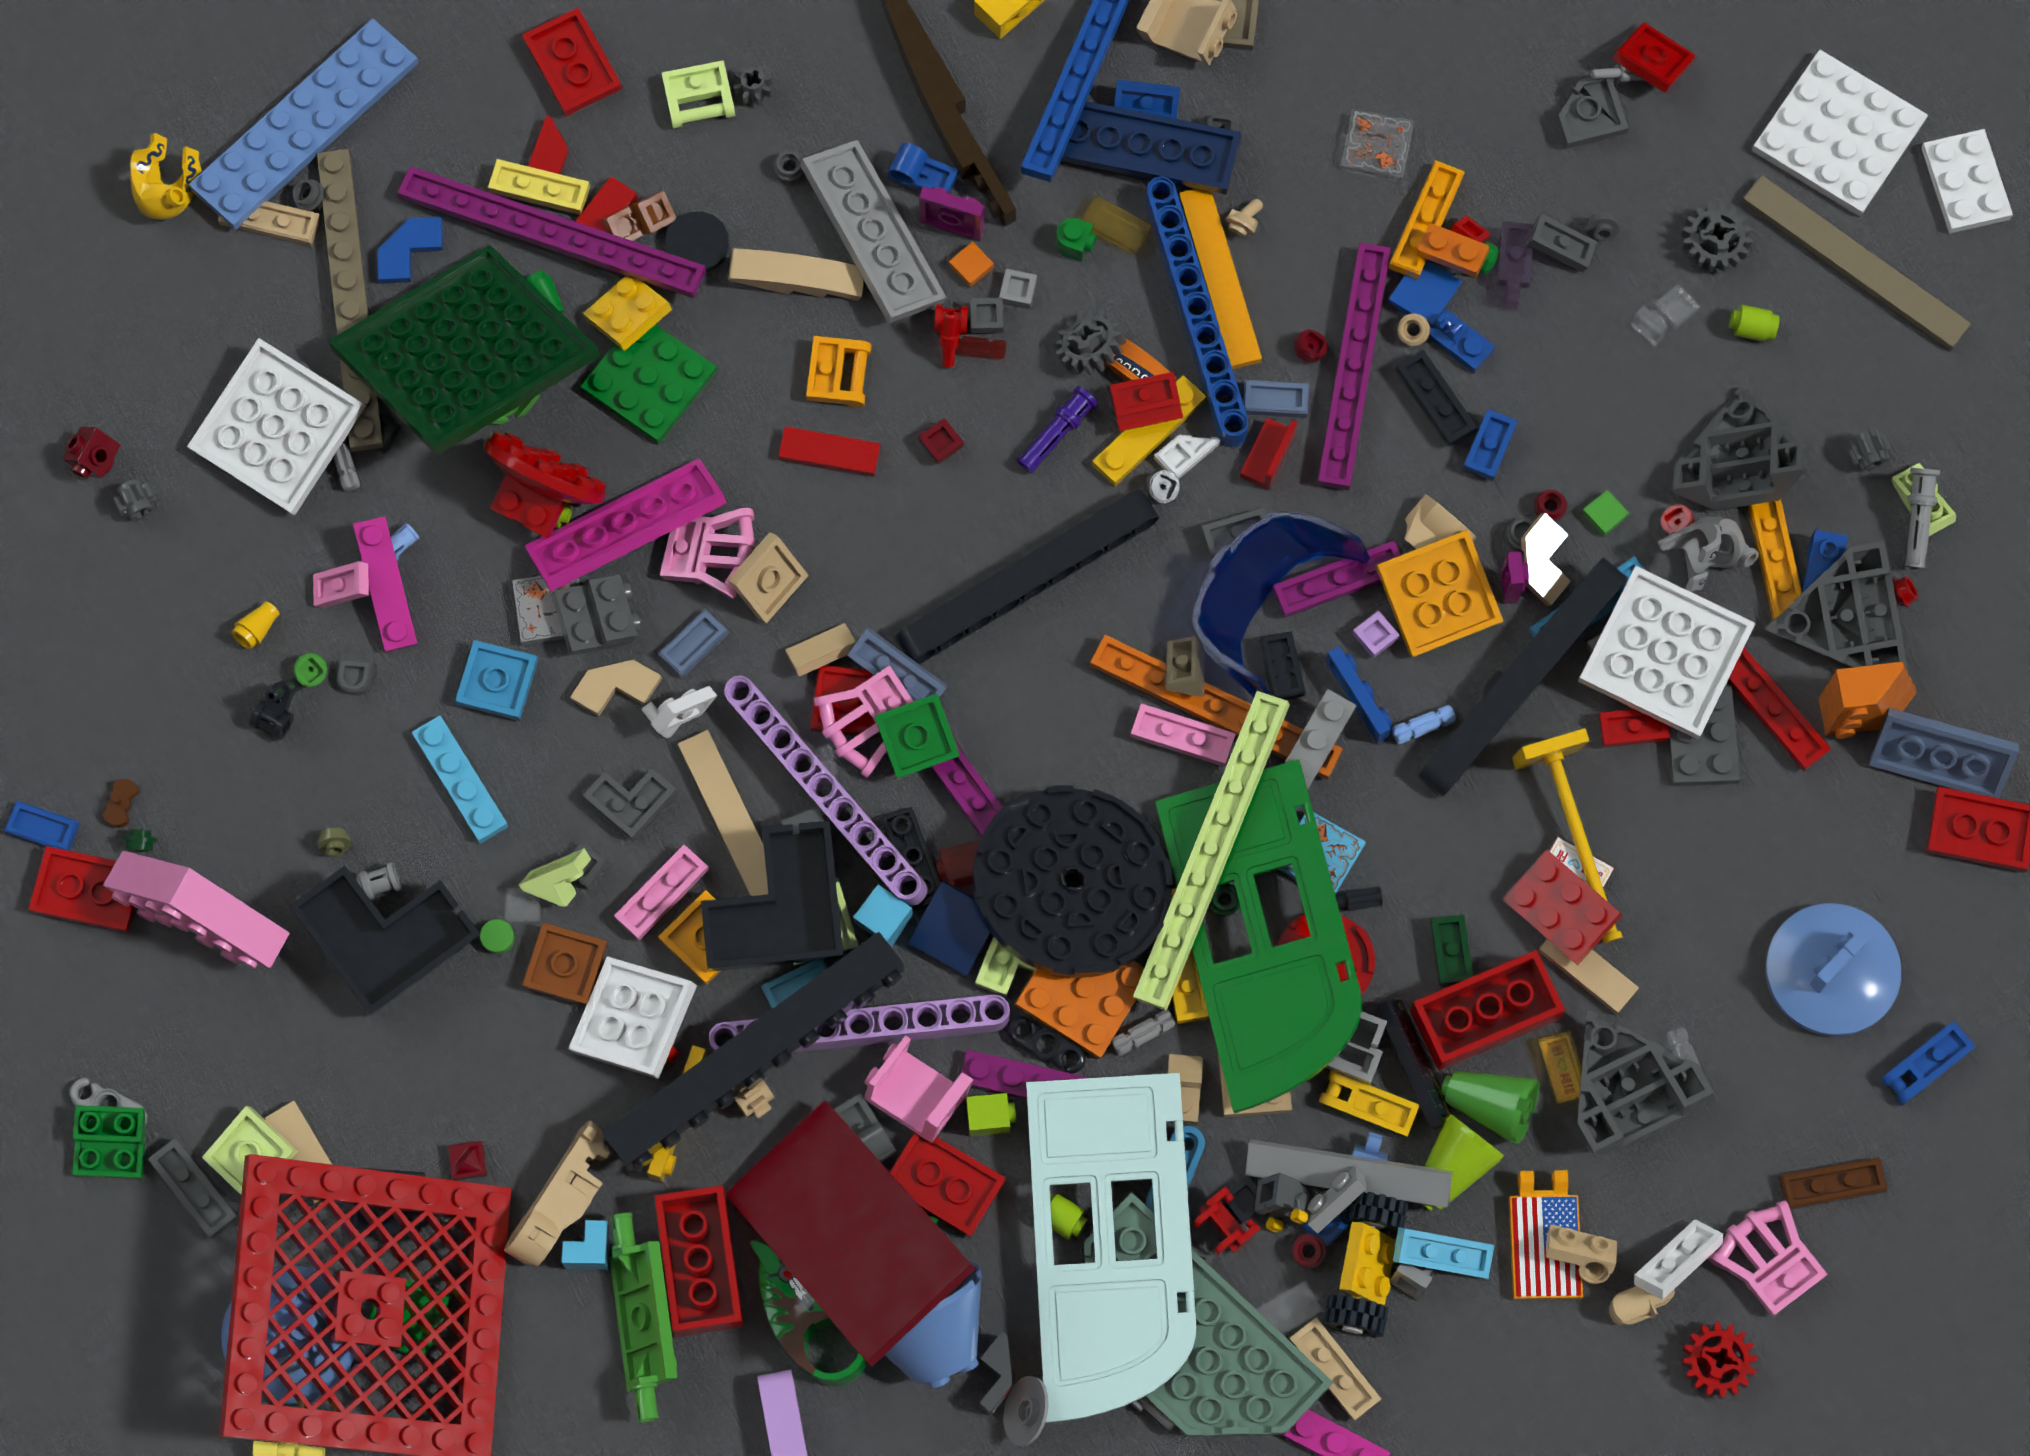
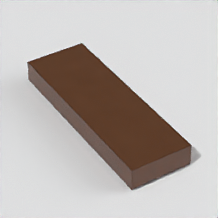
M1880 1157L1784 1174L1778 1177L1783 1199L1787 1201L1790 1210L1888 1191Z

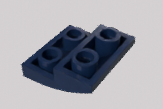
M943 880L908 944L967 976L984 944L988 941L991 932L979 913L975 897Z

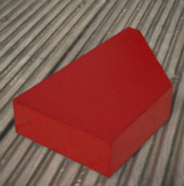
M546 115L528 167L561 175L569 151L554 121L550 116Z

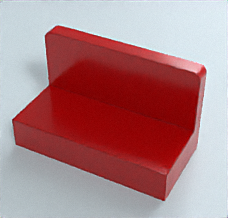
M1267 418L1242 468L1240 478L1270 490L1296 436L1298 422L1292 420L1289 427Z

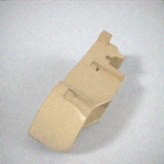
M589 1120L579 1129L568 1150L505 1245L504 1251L522 1263L535 1267L539 1266L556 1243L563 1229L582 1217L592 1198L603 1184L587 1171L590 1165L585 1162L594 1159L602 1161L607 1159L610 1154L608 1146L604 1144L603 1132L595 1123Z

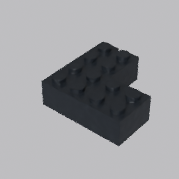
M830 820L799 823V834H793L792 824L762 827L768 894L701 901L708 972L843 958Z
M345 865L289 905L292 912L369 1016L375 1014L481 935L463 910L457 913V916L453 912L459 904L441 880L386 920Z

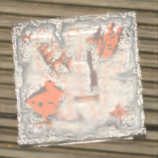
M1352 108L1340 170L1402 182L1415 120Z

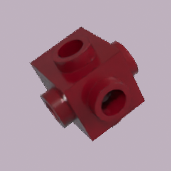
M81 426L77 434L68 441L66 445L67 451L62 460L72 466L70 469L72 473L83 479H88L89 477L103 478L113 467V459L121 444L97 427Z

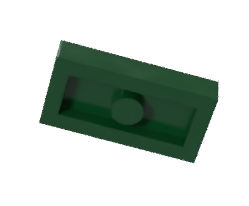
M1465 915L1431 918L1430 926L1439 986L1454 985L1473 977Z

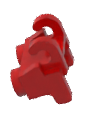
M1226 1186L1205 1202V1205L1198 1210L1201 1215L1192 1222L1193 1226L1197 1229L1207 1220L1222 1236L1224 1240L1214 1249L1217 1255L1223 1253L1228 1246L1233 1253H1236L1261 1230L1257 1223L1251 1219L1246 1223L1249 1230L1245 1232L1221 1203L1223 1198L1227 1203L1234 1199Z

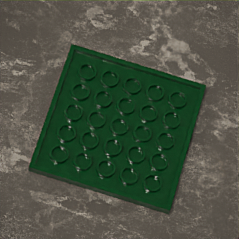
M490 245L328 340L331 350L436 456L600 357L598 347Z

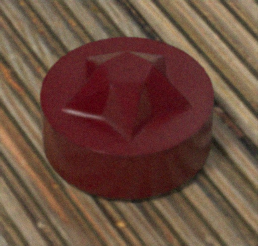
M1304 330L1294 340V351L1305 362L1316 363L1327 352L1325 338L1315 330Z

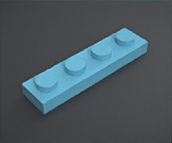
M438 716L412 731L415 740L478 842L481 844L508 828L507 822L442 717Z

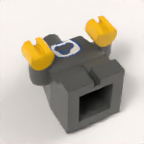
M1280 1172L1270 1177H1265L1258 1180L1254 1212L1261 1215L1269 1213L1266 1228L1274 1233L1283 1230L1284 1223L1279 1220L1280 1217L1290 1218L1293 1222L1300 1225L1307 1223L1309 1215L1306 1210L1309 1204V1191L1296 1179Z

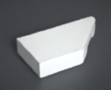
M1177 435L1154 455V460L1164 470L1174 473L1180 479L1219 446L1221 440L1218 437L1197 438L1191 435Z

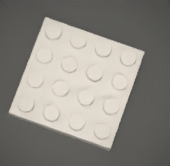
M1819 49L1754 144L1752 151L1861 217L1926 121L1928 114Z
M258 338L187 447L295 515L364 411L366 405Z
M1635 566L1578 682L1699 740L1756 623Z

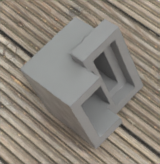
M1362 1011L1358 1027L1351 1040L1341 1053L1325 1068L1370 1085L1383 1053L1377 1047L1387 1021Z

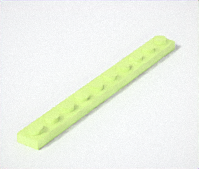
M1259 691L1256 692L1163 921L1164 926L1156 938L1133 995L1135 1000L1165 1011L1167 1010L1290 706L1287 700Z

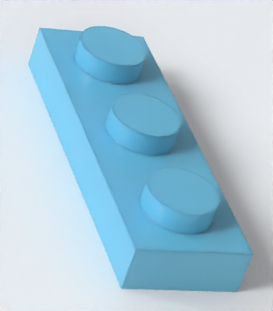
M1398 1227L1392 1261L1489 1279L1494 1245Z

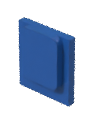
M1427 260L1419 279L1416 280L1405 275L1389 297L1388 302L1393 304L1396 310L1404 315L1416 313L1424 316L1429 322L1430 327H1432L1436 318L1443 312L1461 286L1462 281Z

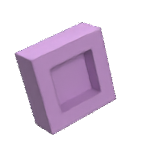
M1379 611L1355 628L1352 633L1373 659L1397 641L1400 636Z

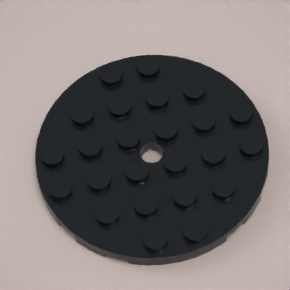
M1057 785L1046 787L1045 790L1031 794H1023L1003 807L986 827L975 852L972 868V885L975 902L985 925L1008 952L1031 967L1046 973L1064 977L1086 978L1104 975L1121 969L1135 961L1152 945L1164 926L1163 921L1171 903L1172 870L1170 861L1166 859L1160 845L1161 840L1151 825L1128 804L1096 789L1092 792L1076 789L1074 785ZM1067 874L1078 876L1081 880V886H1069L1068 888L1064 876Z

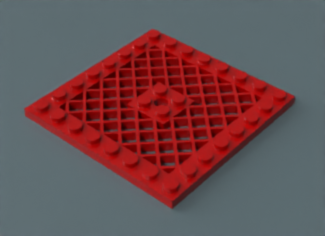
M255 1154L246 1155L244 1160L219 1437L400 1456H491L506 1252L504 1248L508 1239L511 1188ZM280 1195L289 1196L279 1204ZM302 1198L321 1200V1202L310 1209ZM291 1202L304 1215L295 1224H292L282 1212ZM335 1202L352 1204L354 1206L344 1214ZM325 1206L337 1219L327 1229L315 1215ZM369 1207L387 1210L377 1218ZM358 1210L369 1222V1225L360 1233L349 1220ZM402 1211L416 1212L420 1214H418L413 1220L409 1221ZM391 1214L402 1227L393 1237L382 1225V1222ZM434 1215L452 1218L442 1226ZM423 1219L427 1221L435 1232L425 1241L414 1228ZM466 1219L472 1220L471 1225ZM278 1221L285 1232L276 1239ZM307 1221L318 1233V1236L309 1244L297 1231ZM456 1222L467 1235L458 1245L447 1233V1230ZM340 1225L352 1239L342 1248L330 1235ZM372 1230H375L384 1242L375 1252L364 1240V1237ZM406 1233L417 1246L408 1256L396 1243ZM289 1236L301 1250L291 1259L279 1247ZM438 1238L441 1239L449 1250L440 1260L429 1247ZM321 1241H324L334 1254L324 1263L321 1262L312 1250ZM470 1243L468 1260L461 1250ZM355 1245L358 1246L367 1258L358 1267H355L345 1254ZM388 1249L400 1262L390 1271L378 1258ZM420 1253L432 1265L423 1275L420 1274L411 1262ZM274 1256L282 1265L275 1273H273ZM304 1256L316 1269L306 1279L294 1266ZM453 1257L464 1269L455 1279L444 1266ZM339 1260L346 1271L340 1270L336 1272L334 1278L328 1271V1268ZM372 1264L379 1275L361 1272ZM403 1268L415 1281L407 1289L406 1278L394 1277ZM286 1271L297 1284L288 1294L276 1282V1279ZM436 1272L447 1285L438 1294L435 1293L426 1281ZM319 1275L331 1289L321 1298L309 1285ZM467 1278V1287L465 1293L459 1286V1284ZM418 1287L429 1299V1302L421 1309H418L409 1297ZM272 1291L279 1301L270 1308ZM301 1291L313 1304L302 1314L291 1301ZM451 1291L462 1304L453 1313L449 1311L441 1300ZM334 1296L331 1313L325 1303ZM365 1300L372 1302L376 1308V1314L372 1320L366 1319L361 1313V1305ZM283 1306L294 1319L284 1330L272 1316ZM433 1306L444 1319L436 1328H433L424 1317V1314ZM405 1307L411 1314V1317L403 1323ZM316 1310L328 1323L318 1333L315 1332L306 1320ZM465 1311L464 1326L462 1327L456 1318ZM415 1322L418 1323L426 1334L417 1344L406 1332ZM448 1325L459 1338L449 1348L438 1335ZM269 1326L276 1336L266 1344ZM298 1326L310 1339L299 1349L288 1336ZM330 1331V1342L343 1343L333 1353L322 1340ZM280 1341L291 1354L281 1365L270 1353V1350ZM402 1341L409 1351L398 1360L390 1349L401 1348ZM430 1341L442 1354L432 1363L421 1351ZM313 1345L325 1358L315 1368L312 1367L303 1355ZM357 1345L376 1348L365 1356ZM462 1346L460 1363L453 1353ZM347 1349L358 1362L348 1372L337 1360V1357ZM379 1353L391 1365L381 1376L370 1363ZM413 1356L424 1369L414 1379L403 1366ZM445 1360L457 1373L447 1382L444 1381L436 1370ZM266 1361L273 1372L263 1379ZM295 1361L307 1374L297 1384L285 1372ZM328 1365L332 1367L340 1378L330 1388L319 1376V1373ZM362 1368L373 1381L364 1391L352 1379ZM395 1372L406 1384L396 1395L385 1382ZM427 1376L439 1388L429 1398L418 1386ZM276 1377L288 1389L278 1400L266 1387ZM310 1381L314 1383L322 1394L312 1403L300 1391ZM459 1381V1391L457 1397L455 1393L451 1390V1387H453ZM344 1384L355 1397L345 1407L333 1394ZM376 1388L388 1400L378 1411L367 1398ZM410 1391L421 1404L411 1414L400 1401ZM442 1395L446 1397L454 1408L445 1417L433 1405ZM293 1396L302 1408L282 1405ZM263 1397L268 1404H261V1398ZM327 1400L335 1411L316 1410V1408ZM360 1403L368 1415L349 1412ZM393 1407L401 1418L384 1417L383 1415ZM426 1410L434 1422L415 1419ZM457 1415L456 1424L449 1423Z

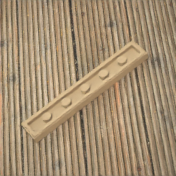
M706 730L678 743V747L749 895L768 894L763 843L709 731Z

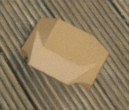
M1425 494L1405 518L1407 530L1404 539L1414 548L1418 549L1468 528L1437 501ZM1468 529L1472 541H1474L1476 536Z

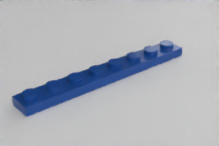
M1130 0L1092 1L1023 160L1021 174L1052 182Z

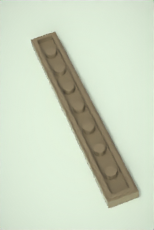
M1763 175L1743 198L1742 203L1950 351L1970 327L1971 323Z

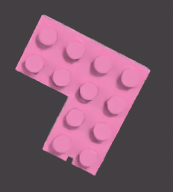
M122 851L103 884L104 887L114 892L111 898L127 907L133 905L138 908L137 914L152 923L158 921L170 928L173 925L185 932L191 930L197 934L195 939L210 948L216 946L221 949L220 955L235 964L241 962L252 969H255L257 965L271 968L290 934L189 867Z

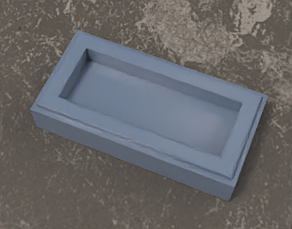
M1244 380L1243 405L1246 414L1307 418L1308 383Z
M704 609L658 655L682 679L729 632L716 618Z

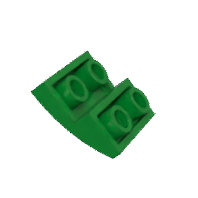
M76 1105L73 1129L75 1151L72 1175L75 1177L143 1179L145 1109Z

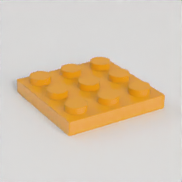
M1468 529L1375 565L1410 657H1415L1503 622Z

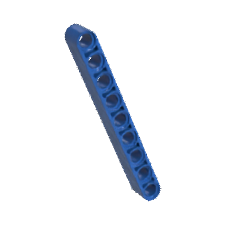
M1163 176L1156 177L1148 183L1146 207L1204 394L1207 396L1206 400L1218 438L1225 446L1237 447L1245 441L1247 436V414L1175 185L1169 178ZM1162 192L1165 193L1168 196V198L1164 200L1156 199L1153 195L1155 193ZM1172 221L1177 226L1169 229L1164 227L1162 223ZM1179 249L1184 251L1186 255L1175 257L1171 252ZM1184 278L1192 279L1195 282V284L1192 286H1184L1180 283V280ZM1193 307L1201 308L1204 311V313L1201 315H1193L1189 312V309ZM1208 336L1213 339V342L1205 345L1200 343L1198 338ZM1216 365L1222 368L1223 371L1213 374L1207 370V367ZM1220 394H1225L1232 400L1228 403H1221L1216 397ZM1236 424L1241 430L1232 433L1226 430L1225 426Z

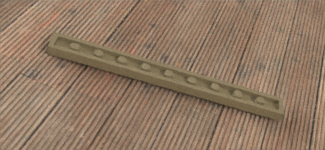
M349 149L317 153L320 184L324 189L322 203L337 335L369 317ZM340 359L343 391L366 405L364 411L348 433L351 452L384 447L378 396Z

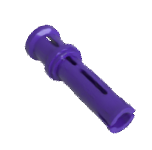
M1080 386L1074 388L1072 397L1063 407L1058 406L1055 410V418L1039 434L1027 450L1017 458V463L1026 472L1032 474L1070 430L1077 429L1080 426L1079 421L1086 413L1098 406L1096 399Z

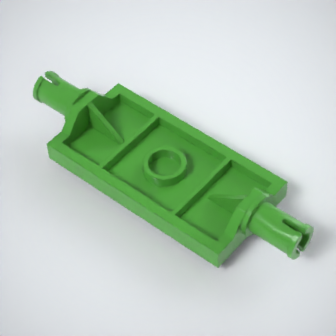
M620 1213L610 1216L615 1246L612 1247L613 1256L609 1258L627 1393L634 1392L637 1422H651L659 1419L655 1389L658 1388V1385L677 1378V1360L674 1356L673 1329L667 1304L668 1293L665 1288L663 1274V1257L659 1241H647L640 1245L635 1243L632 1213Z

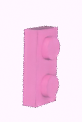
M357 561L313 574L314 606L326 608L369 596L368 563Z

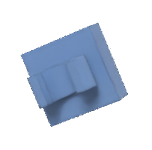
M1369 1132L1366 1145L1363 1146L1355 1143L1352 1155L1387 1161L1388 1153L1379 1151L1383 1135Z

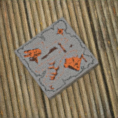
M541 576L512 580L521 644L528 645L564 639L552 594L558 589L580 586L579 578L551 592Z

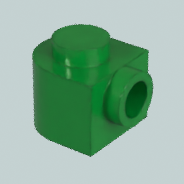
M1068 218L1059 224L1056 244L1061 254L1082 262L1085 253L1092 252L1097 239V235L1093 233L1092 223L1077 218Z

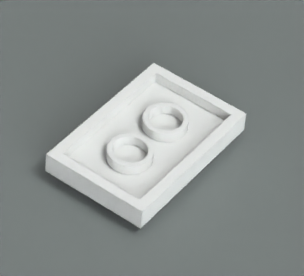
M1985 129L1923 143L1921 149L1949 234L2011 219L2013 213Z

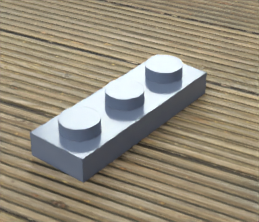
M869 627L866 628L847 654V656L873 675L890 665L913 701L936 693L940 697L948 686Z

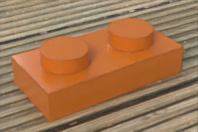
M1429 223L1418 246L1417 255L1477 278L1488 255L1489 245Z

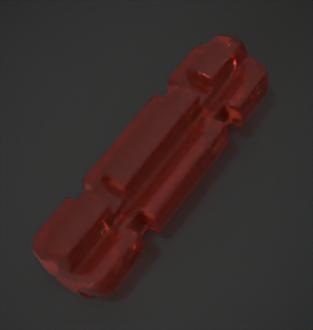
M963 336L959 338V346L955 349V354L959 351L961 355L987 358V355H992L991 358L1004 359L1007 345L1004 340L993 339V342H988V338Z

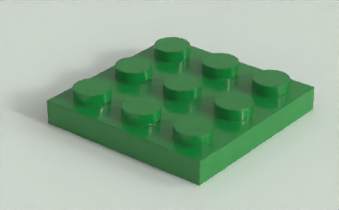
M655 324L625 351L614 344L580 387L583 393L659 445L716 374L717 366Z

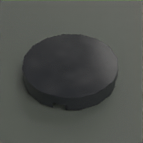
M703 211L688 212L679 216L669 226L665 236L666 252L705 265L706 273H708L718 265L720 266L726 259L729 251L728 232L724 224L714 215Z

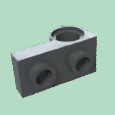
M861 1093L834 1109L880 1162L897 1152Z

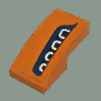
M1126 338V343L1120 345L1123 353L1120 355L1114 354L1113 356L1115 363H1105L1124 382L1170 372L1151 355Z

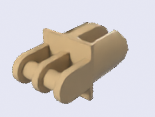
M1637 1286L1622 1291L1610 1302V1318L1618 1325L1627 1326L1649 1318L1651 1320L1658 1314L1656 1308L1666 1305L1673 1298L1675 1291L1673 1290L1663 1300Z

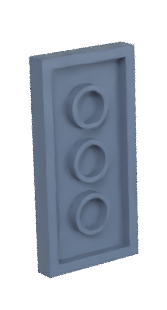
M1889 708L1870 755L1869 766L1955 790L2000 798L2018 755L2019 744Z

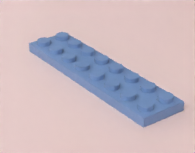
M372 18L189 184L190 190L236 230L254 211L259 209L264 202L274 196L317 156V153L322 152L418 64V58Z

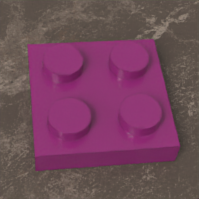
M922 187L919 196L920 223L981 241L984 233V205L972 197L964 196L960 198L950 195L947 190L940 187Z

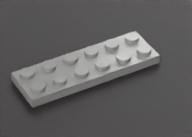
M855 140L803 158L800 166L888 324L936 307V304H944L947 298L859 141Z

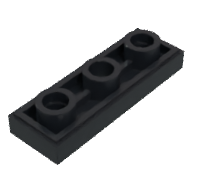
M911 806L882 816L881 822L888 840L927 885L926 898L918 905H912L914 911L928 907L941 883ZM910 854H917L919 859L912 862L907 857ZM914 880L905 883L908 895L916 890L917 883Z

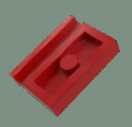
M1174 371L1109 386L1119 432L1183 418Z

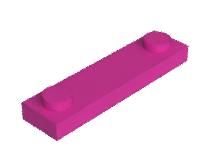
M386 516L354 523L353 526L362 562L368 563L369 590L385 652L418 645Z

